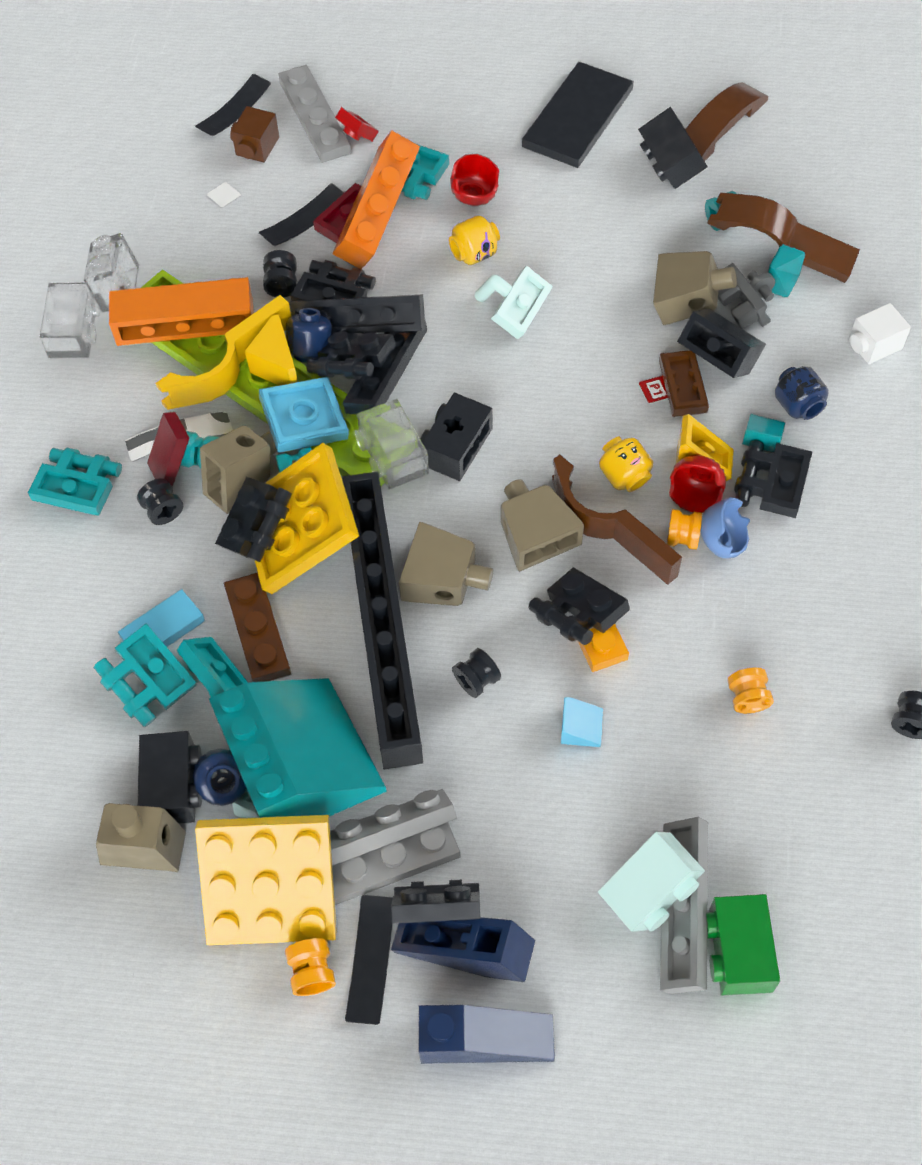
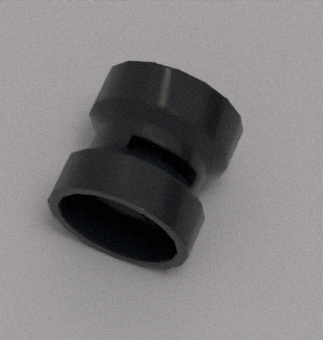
M285 250L271 251L263 259V270L265 273L263 277L264 291L272 297L281 295L283 298L291 296L297 285L295 275L297 270L296 258L292 253Z

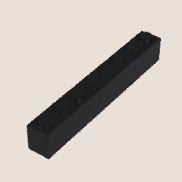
M371 472L342 476L343 485L359 533V537L351 541V549L383 770L423 764L422 744L379 473Z

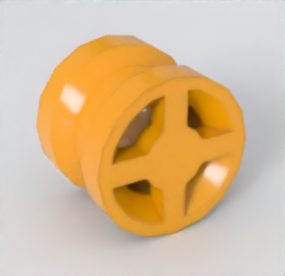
M672 509L667 544L670 547L683 544L689 549L697 550L702 513L694 512L691 515L682 514L680 510Z
M756 667L745 668L732 673L728 677V686L735 693L733 706L736 712L743 714L756 713L769 708L773 704V695L766 688L768 676L765 669Z

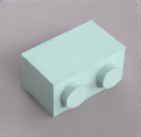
M655 832L598 893L631 932L647 929L651 932L667 920L670 914L666 910L677 899L681 902L694 893L699 886L696 880L705 870L671 833Z

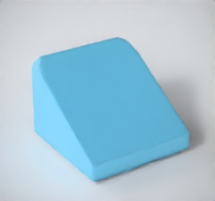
M564 697L561 744L601 747L603 708L575 698Z

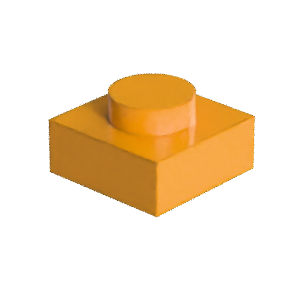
M615 624L605 633L591 628L589 630L593 632V638L590 643L583 645L578 642L592 672L624 662L629 657V651Z

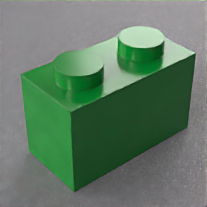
M767 895L714 897L709 912L706 913L707 939L713 938L715 955H710V974L713 982H719L721 996L773 993L780 983V975Z

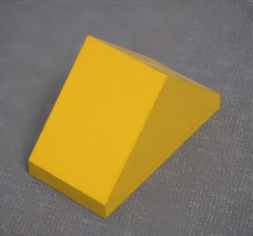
M279 314L273 315L245 350L249 371L251 374L279 386L296 383L295 366Z
M690 414L683 416L677 444L676 464L685 456L702 455L712 458L719 463L720 467L724 469L726 481L731 480L734 449Z

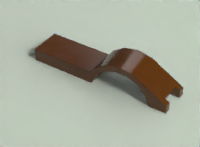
M720 192L716 201L721 204L717 214L710 215L707 224L723 231L730 227L739 226L756 229L775 240L779 247L784 244L805 253L804 266L844 283L848 280L860 249L798 223L796 217L786 207L774 200L756 195Z
M560 454L553 459L555 470L554 475H552V482L555 491L582 521L584 535L604 540L613 538L667 585L678 577L682 561L681 555L626 509L615 513H599L585 508L574 498L571 492L573 482L569 478L574 470V465Z

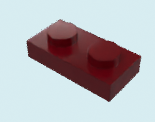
M353 184L313 220L314 230L337 243L361 185Z

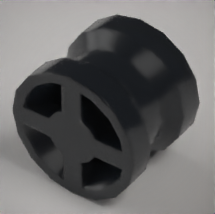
M162 478L146 483L137 494L138 503L143 509L148 510L147 516L154 525H163L173 521L179 516L184 507L180 497L172 494L173 487Z
M480 648L470 653L469 660L458 662L452 667V672L457 682L474 698L483 693L484 687L488 683L495 684L501 679V673L496 663Z
M904 691L898 698L899 712L895 713L892 718V728L903 736L912 739H922V692Z

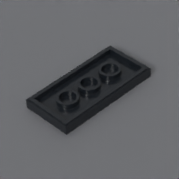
M578 61L522 138V147L579 168L633 90L634 81Z

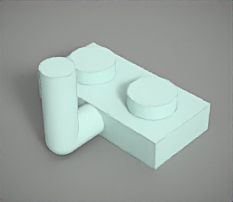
M525 266L512 285L499 275H492L475 292V298L479 302H485L495 291L501 294L504 298L491 319L516 339H519L526 332L553 286L529 267Z

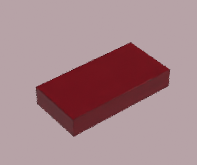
M176 412L163 413L147 462L154 478L166 479L172 487L189 441V436Z

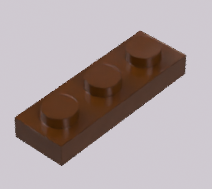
M258 572L223 582L252 681H272L292 675L267 593L261 588Z

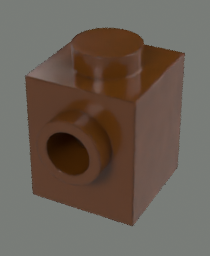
M246 106L238 121L233 123L230 131V138L233 141L236 156L265 163L279 139L276 113Z

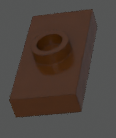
M690 350L661 353L659 364L672 417L708 413L709 403L696 354Z

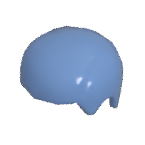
M733 497L721 500L707 508L701 521L700 531L704 543L711 552L725 559L739 556L746 551L749 542L747 526L750 519L739 514L738 508L742 506L743 502Z

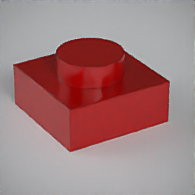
M343 107L340 108L335 117L345 125L343 131L359 141L360 137H363L373 142L379 132L362 117Z

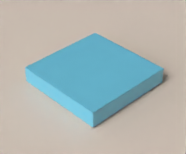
M329 377L259 389V399L278 453L348 439L349 430Z

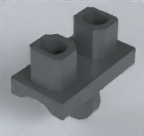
M734 263L728 265L727 267H734L737 286L735 288L719 290L718 300L723 306H726L739 297L742 303L730 310L738 326L743 329L758 321L764 327L771 322V319L765 312L767 305L762 300V297L766 302L774 298L771 290L775 285V279L770 273L758 275L756 271H752L747 276L750 280L749 283Z

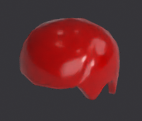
M465 154L456 160L453 165L450 177L452 194L463 204L470 206L486 205L495 197L499 187L498 166L490 158L480 154Z
M702 455L685 456L674 466L670 475L671 486L669 496L684 510L692 513H704L707 508L722 499L726 488L724 469L712 458Z

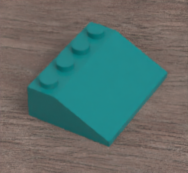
M329 678L246 682L208 698L258 818L329 815L330 817L387 792L384 782Z

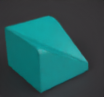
M784 244L779 247L768 269V273L775 279V285L771 290L772 293L782 297L790 295L801 273L805 258L803 251Z

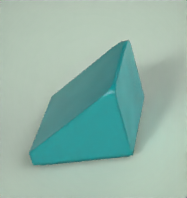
M750 414L742 445L749 446L751 441L757 440L764 444L763 450L774 452L776 443L780 444L786 422Z

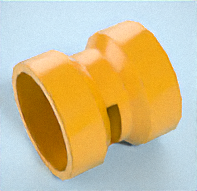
M306 939L291 944L285 949L287 964L292 967L294 974L290 980L294 995H315L330 990L336 985L334 971L327 964L330 951L326 939Z

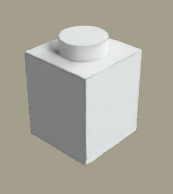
M889 303L856 318L848 341L853 350L860 354L869 365L903 349L911 326L893 305Z

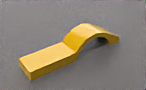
M279 295L225 333L227 353L221 363L211 371L197 376H180L170 372L156 382V387L162 393H169L167 397L161 400L162 405L167 410L210 402L226 394L236 383L240 372L239 364L247 359L245 350L271 316L279 314L283 330L286 331L287 321L291 317L289 302Z

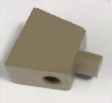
M708 251L658 254L653 304L662 324L668 325L689 319L693 311L703 309L714 311L717 308L718 291L737 286L734 267L718 269L712 253Z
M241 426L200 447L203 495L226 514L230 513L246 477L263 483L268 481L270 477V456L277 452L271 432L268 431L259 436L249 427Z
M518 479L510 482L505 487L504 493L509 500L501 504V525L519 572L582 545L584 529L582 521L550 486L543 485L529 491L524 481Z
M419 522L399 580L401 601L459 606L463 603L468 586L489 590L493 577V568L475 564V544L472 541Z
M105 804L96 839L99 863L104 866L178 872L186 831L165 809L130 804Z

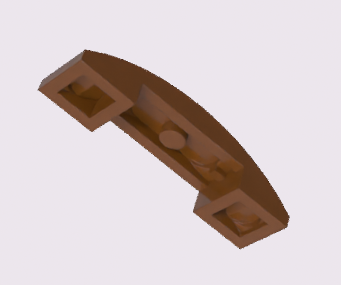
M743 82L736 83L719 93L696 115L685 130L704 161L714 153L716 142L744 115L751 117L768 101V95Z

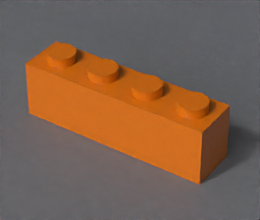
M393 130L389 132L377 149L333 250V255L361 270L374 256L419 151V145Z
M248 277L109 291V325L117 346L225 335V333L254 313L253 297Z

